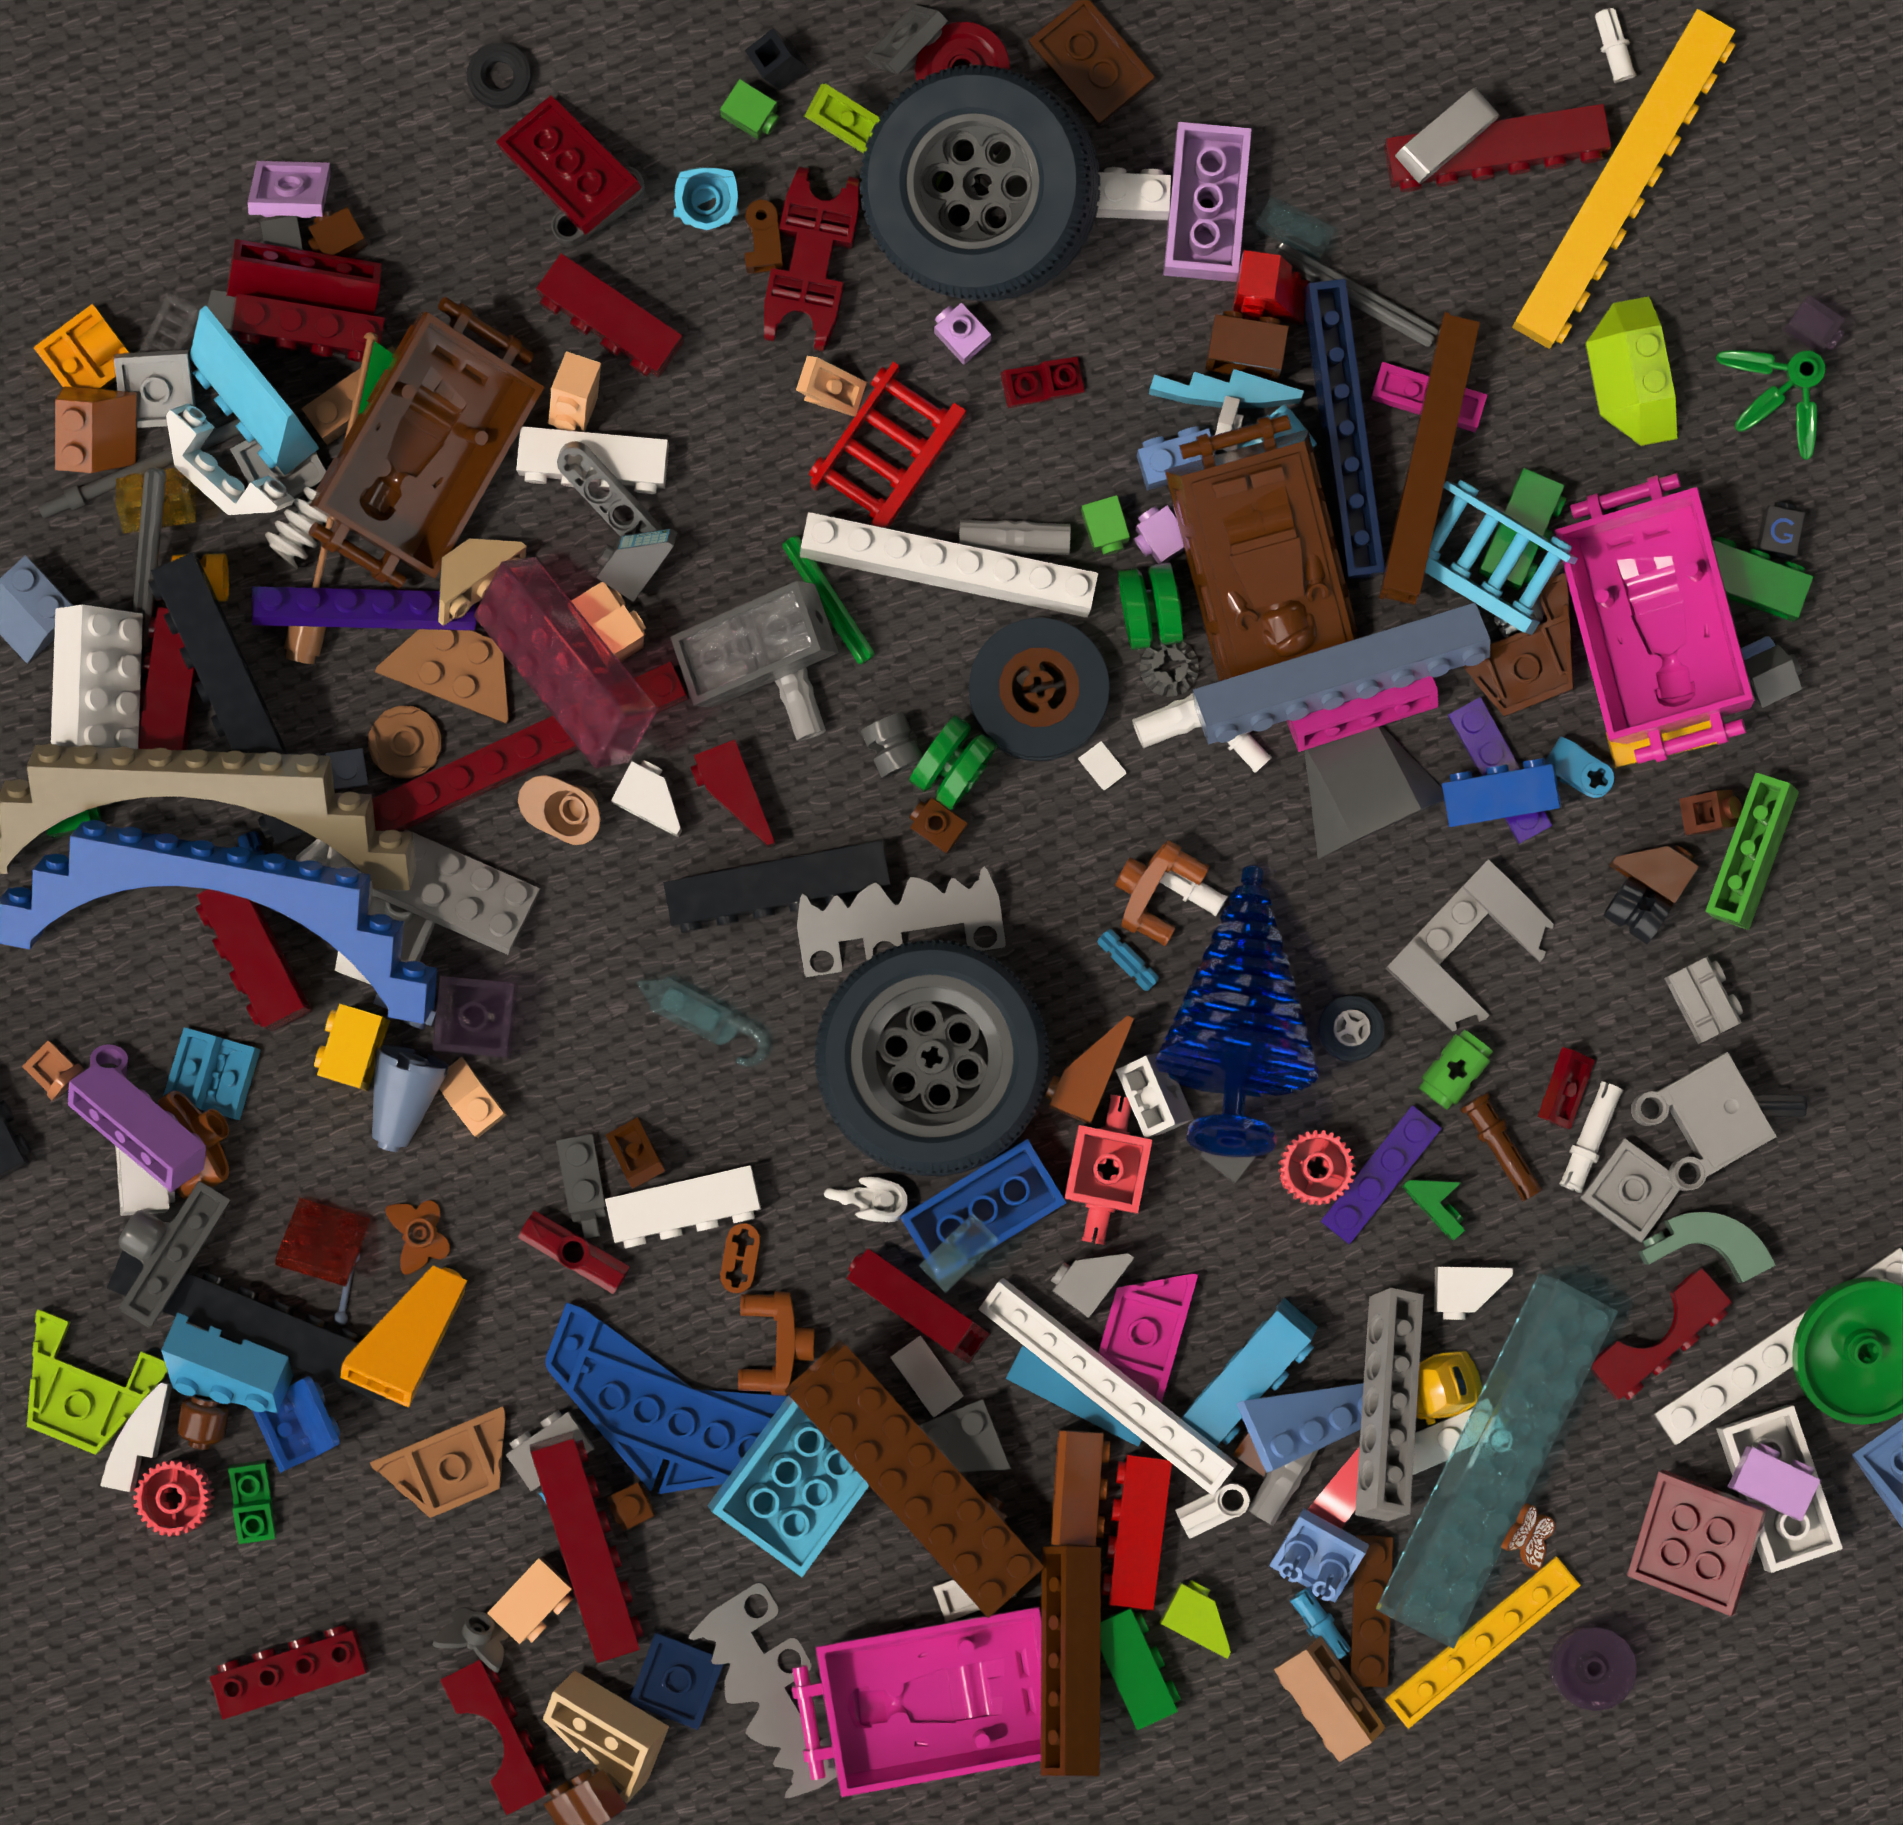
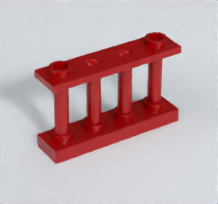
M892 362L888 369L883 366L880 368L871 382V385L875 387L827 458L824 459L820 456L808 474L812 477L810 481L811 488L817 491L823 481H825L870 512L869 516L873 518L872 526L889 529L966 417V410L956 403H953L949 410L944 407L940 410L897 381L895 377L899 373V365L895 362ZM886 391L933 422L931 426L936 429L928 440L923 437L921 440L874 409ZM865 421L912 452L911 456L915 460L908 470L904 468L897 469L853 439ZM844 451L891 482L890 486L894 490L887 500L883 498L876 499L832 469Z

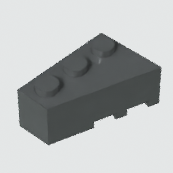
M983 1399L918 1424L921 1430L959 1472L1011 1469Z

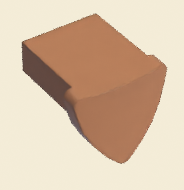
M49 1040L22 1066L47 1091V1096L52 1101L69 1089V1081L84 1071L80 1064L74 1065Z

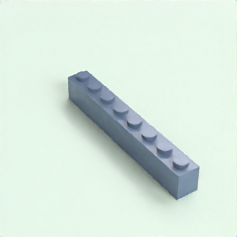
M1472 603L1193 689L1194 707L1207 743H1224L1247 732L1264 731L1276 723L1302 719L1307 714L1315 711L1335 709L1344 702L1357 698H1371L1383 690L1393 687L1403 688L1425 677H1439L1451 669L1464 665H1477L1484 661V659L1490 658V637L1476 603Z

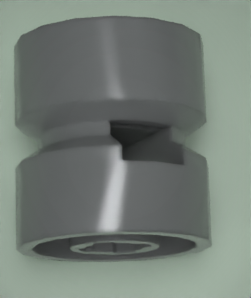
M904 712L885 717L860 731L868 750L876 752L873 761L881 779L891 777L917 765L923 757L917 741L911 740L908 737L912 730Z

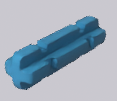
M1112 929L1105 931L1099 937L1098 945L1106 953L1109 951L1112 954L1111 958L1131 978L1134 976L1137 979L1135 982L1143 990H1150L1158 982V975L1150 967L1147 969L1144 966L1145 962L1125 942L1122 944L1119 941L1121 938Z

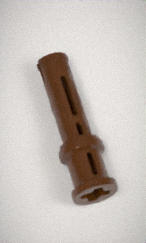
M1486 1092L1462 1106L1460 1110L1462 1114L1469 1116L1478 1131L1476 1135L1478 1140L1488 1144L1505 1174L1515 1187L1520 1199L1525 1201L1539 1193L1542 1187L1506 1131L1508 1127L1505 1118L1500 1119L1489 1101L1491 1097L1489 1092Z

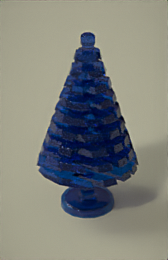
M1249 865L1243 868L1241 874L1243 885L1236 887L1229 897L1230 905L1226 909L1224 908L1220 917L1222 924L1215 928L1211 937V944L1209 947L1207 946L1203 954L1201 965L1198 966L1194 974L1192 985H1189L1183 999L1184 1002L1180 1005L1174 1018L1175 1022L1174 1024L1172 1023L1164 1039L1166 1042L1162 1044L1155 1058L1157 1059L1155 1064L1158 1070L1168 1073L1169 1077L1167 1078H1171L1180 1085L1203 1092L1224 1094L1222 1114L1203 1116L1192 1121L1186 1132V1140L1189 1145L1200 1151L1226 1157L1264 1155L1273 1151L1277 1144V1135L1270 1125L1261 1120L1245 1116L1246 1096L1261 1097L1259 1093L1280 1096L1294 1093L1293 1089L1304 1090L1312 1086L1311 1083L1317 1081L1319 1078L1318 1073H1320L1317 1061L1313 1056L1311 1039L1307 1035L1305 1018L1300 1013L1302 1010L1297 993L1294 992L1296 986L1289 970L1288 957L1286 953L1282 952L1283 940L1280 931L1274 930L1277 924L1271 908H1269V905H1272L1269 891L1261 887L1264 871L1256 865Z

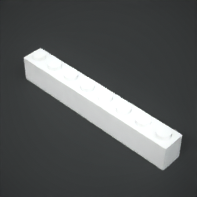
M808 512L800 550L801 558H809L824 563L1087 618L1091 610L1098 577L1096 572Z

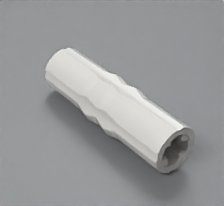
M1193 694L1132 719L1136 734L1143 748L1176 735L1188 733L1194 728L1202 727L1194 707Z

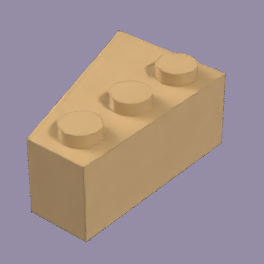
M575 1670L553 1691L543 1720L576 1753L581 1750L596 1765L595 1772L604 1769L609 1779L622 1791L619 1795L626 1803L648 1781L669 1729V1726Z

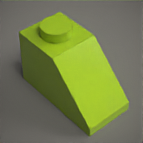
M1190 1580L1188 1586L1180 1582L1160 1623L1228 1659L1231 1651L1216 1603L1208 1597L1211 1590L1193 1580Z

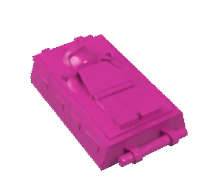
M1677 473L1661 478L1659 475L1648 477L1645 483L1602 496L1598 493L1589 495L1587 500L1572 504L1570 508L1574 519L1590 514L1592 519L1555 530L1557 538L1572 546L1569 553L1578 558L1575 565L1563 561L1608 739L1610 742L1630 744L1649 738L1651 745L1634 750L1638 764L1654 759L1656 762L1668 760V755L1717 742L1720 745L1729 742L1731 737L1746 733L1743 719L1724 723L1723 716L1748 710L1754 702V696L1699 489L1695 487L1664 496V492L1681 487ZM1649 496L1652 498V501L1604 515V510ZM1706 721L1711 722V728L1670 740H1663L1662 734Z
M1039 1607L993 1614L989 1618L982 1616L816 1646V1657L821 1682L810 1683L807 1665L792 1668L795 1686L792 1687L793 1698L798 1700L806 1749L802 1750L804 1762H808L811 1780L826 1778L823 1760L834 1758L841 1797L1041 1761V1616ZM823 1695L831 1745H820L812 1696Z

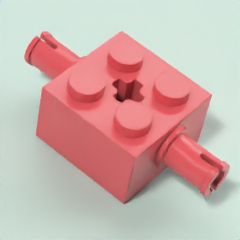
M1110 1095L1105 1127L1096 1129L1078 1126L1064 1200L1086 1204L1085 1207L1089 1208L1084 1235L1081 1241L1091 1243L1094 1229L1097 1228L1095 1244L1105 1245L1106 1243L1105 1239L1110 1213H1114L1115 1210L1133 1214L1138 1213L1152 1145L1151 1139L1131 1136L1130 1132H1127L1131 1105L1128 1098L1124 1097L1122 1109L1119 1112L1118 1107L1121 1096ZM1106 1159L1112 1160V1166L1118 1169V1174L1111 1175L1109 1180H1104L1103 1173L1097 1171L1098 1165H1104Z

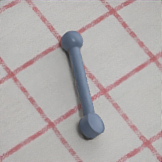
M349 1249L345 1254L348 1264L339 1311L334 1315V1322L339 1326L345 1325L348 1321L346 1309L355 1263L360 1259V1253L356 1249Z

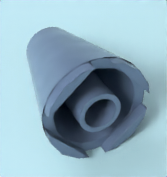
M381 1045V1048H377L374 1071L372 1138L378 1141L377 1146L379 1148L398 1152L400 1147H408L447 1075L449 1065L445 1061L428 1054L427 1060L422 1056L413 1054L415 1050L406 1047Z

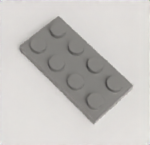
M413 832L416 871L410 890L374 889L373 896L509 955L539 895L540 888Z

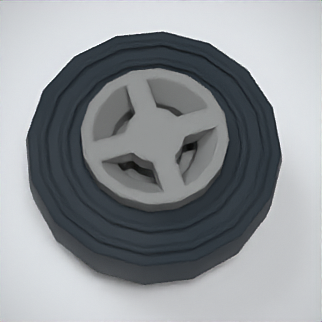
M1347 995L1335 999L1324 1008L1319 1018L1317 1032L1321 1045L1331 1056L1341 1061L1356 1062L1366 1059L1378 1049L1383 1040L1385 1025L1380 1011L1372 1002L1361 996Z

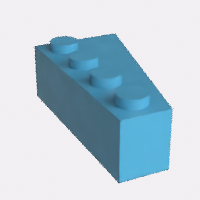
M1283 1298L1276 1306V1310L1270 1319L1261 1323L1248 1339L1244 1348L1241 1347L1224 1366L1221 1374L1215 1376L1183 1413L1181 1419L1213 1445L1217 1446L1220 1442L1227 1445L1240 1431L1236 1424L1241 1420L1242 1416L1236 1403L1259 1399L1269 1387L1276 1391L1289 1376L1285 1369L1291 1362L1295 1360L1300 1364L1314 1348L1309 1342L1312 1340L1317 1326L1288 1300Z

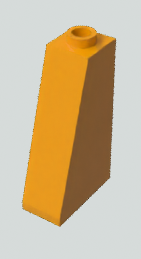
M432 1266L349 1353L342 1364L340 1378L406 1407H410L462 1300L467 1280L463 1279L453 1269L446 1267L440 1269Z

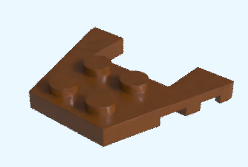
M1566 573L1550 578L1540 593L1539 600L1547 617V622L1538 625L1533 635L1520 632L1490 644V658L1484 659V661L1474 666H1463L1475 683L1505 717L1574 689L1569 587Z

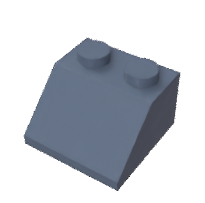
M26 555L0 578V635L28 664L55 639V610L74 605Z

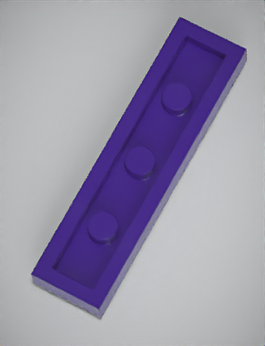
M1481 697L1447 715L1480 776L1487 775L1486 768L1507 764L1509 771L1520 770L1518 763ZM1544 811L1504 818L1518 844L1552 826Z
M1412 1105L1354 1177L1353 1183L1348 1185L1349 1189L1343 1191L1344 1195L1338 1197L1320 1222L1349 1245L1441 1128Z

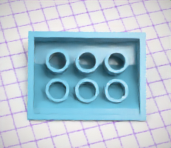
M205 305L200 309L189 357L197 367L192 374L205 390L211 386L219 395L214 398V401L227 417L232 413L237 416L241 422L236 425V428L248 443L254 439L259 443L262 449L257 454L270 470L277 466L284 475L288 474L317 451L319 447L294 412L209 308Z
M788 1395L707 1506L715 1515L803 1577L869 1485Z

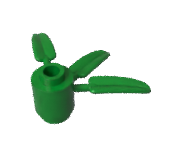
M1728 350L1718 353L1716 360L1720 364L1731 368L1761 374H1771L1773 369L1786 371L1788 381L1779 389L1776 386L1768 388L1740 415L1735 423V429L1738 432H1743L1753 427L1776 410L1785 401L1783 394L1792 386L1803 390V402H1798L1796 405L1797 442L1802 459H1810L1814 452L1817 430V405L1813 401L1810 402V389L1814 388L1824 377L1825 364L1823 359L1813 351L1798 352L1791 358L1788 364L1774 362V355L1762 352ZM1804 362H1808L1813 366V373L1809 376H1804L1800 372V365Z

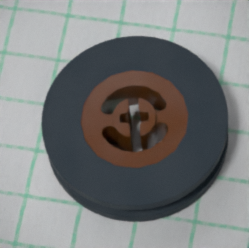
M1049 618L1023 619L998 630L979 650L972 665L969 679L970 707L981 732L997 743V748L1001 751L1027 761L1055 760L1081 748L1098 730L1106 713L1109 699L1108 671L1097 647L1077 628L1062 621ZM1047 666L1053 668L1061 675L1066 686L1063 702L1056 709H1051L1048 706L1055 696L1056 687L1046 689L1042 698H1038L1036 692L1025 694V702L1029 706L1036 708L1038 712L1033 714L1023 710L1016 703L1012 694V685L1015 677L1023 670L1029 672V675L1023 682V692L1032 690L1036 681H1040L1042 687L1051 686L1054 683L1053 677L1049 673L1041 671L1040 667Z

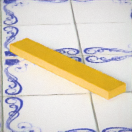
M1555 1556L1385 1697L1384 1700L1409 1729L1581 1585L1559 1558Z

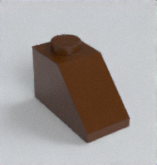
M1677 845L1674 849L1665 846L1616 856L1608 865L1625 877L1633 878L1645 886L1648 892L1651 894L1656 893L1671 904H1675L1699 867L1692 862L1694 856Z

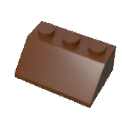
M1058 1429L1050 1535L1052 1545L1096 1546V1538H1103L1105 1516L1098 1515L1099 1500L1106 1501L1107 1478H1100L1101 1463H1109L1110 1441H1103L1104 1433Z

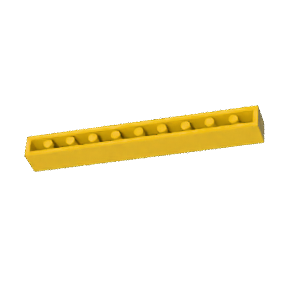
M1697 8L1514 322L1513 329L1548 349L1552 347L1555 341L1562 344L1572 327V324L1568 323L1567 319L1573 309L1580 313L1591 294L1585 291V288L1591 278L1598 281L1609 262L1604 260L1603 257L1609 247L1616 250L1627 231L1621 228L1627 216L1635 219L1645 199L1639 197L1645 185L1653 188L1663 170V168L1658 166L1663 154L1671 157L1682 138L1676 135L1677 130L1682 122L1689 126L1700 106L1696 105L1694 101L1700 91L1707 95L1718 75L1713 73L1712 70L1718 60L1725 64L1736 45L1730 41L1736 30Z

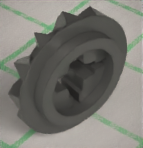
M1158 640L1145 650L1140 662V673L1145 685L1154 693L1166 697L1178 696L1188 691L1195 683L1199 672L1198 658L1191 646L1185 642L1164 645ZM1164 652H1167L1172 662H1185V664L1175 669V682H1172V678L1165 671L1154 672L1155 669H1159V666L1164 664Z

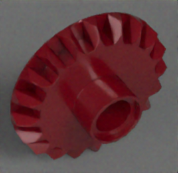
M955 22L943 26L940 37L929 46L925 45L919 51L915 65L916 81L921 78L924 80L927 75L934 72L940 73V70L947 68L954 69L955 66H959L962 63L995 66L1011 70L1006 48L992 31L972 22Z

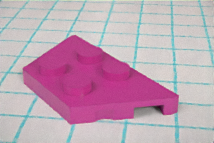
M1196 1274L1117 1287L1098 1353L1160 1403H1162L1197 1281L1198 1275Z

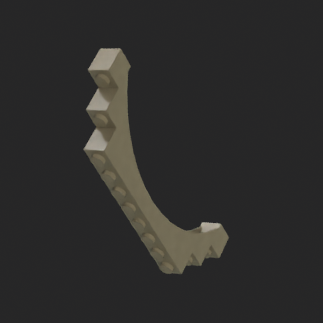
M55 744L35 745L27 764L29 781L23 779L5 780L0 791V874H8L15 856L21 849L39 834L60 821L94 807L117 801L146 797H188L214 800L242 806L273 816L321 840L351 861L363 873L370 874L373 889L410 890L416 871L413 832H399L396 830L376 831L372 794H358L355 792L335 793L330 756H317L310 753L290 755L276 752L264 754L242 753L240 751L210 752L201 749L183 751L165 748L132 749L130 747L103 748L91 745L80 747L58 746Z

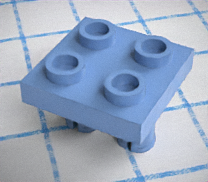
M1303 1508L1273 1557L1270 1567L1279 1571V1574L1284 1579L1288 1576V1581L1299 1582L1309 1587L1316 1597L1320 1594L1322 1595V1600H1331L1335 1603L1366 1554L1369 1544Z

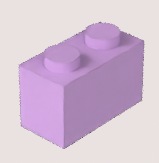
M1759 1443L1757 1449L1746 1446L1728 1487L1795 1520L1802 1521L1821 1481L1812 1476L1814 1469L1794 1459L1791 1465L1777 1459L1780 1452Z

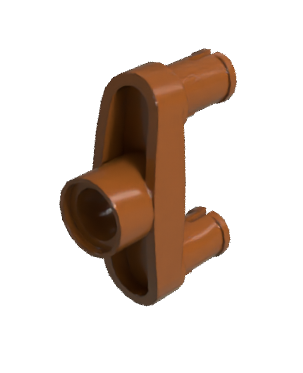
M1167 840L1158 849L1147 865L1129 857L1114 885L1131 895L1121 927L1132 933L1138 931L1163 946L1167 945L1176 926L1147 912L1148 907H1146L1163 874L1171 870L1200 885L1210 866L1181 851L1182 847L1170 840Z
M176 1090L170 1091L161 1097L157 1105L164 1111L172 1113L184 1128L190 1133L197 1134L206 1145L204 1169L176 1189L179 1196L187 1199L198 1181L210 1187H215L225 1181L229 1175V1166L220 1141L229 1135V1126L223 1115L213 1108L201 1113L187 1096Z
M775 1291L774 1295L741 1294L740 1316L774 1317V1321H777L776 1366H772V1369H739L738 1391L771 1392L772 1396H787L784 1390L790 1385L794 1361H814L815 1328L795 1327V1316L790 1291Z

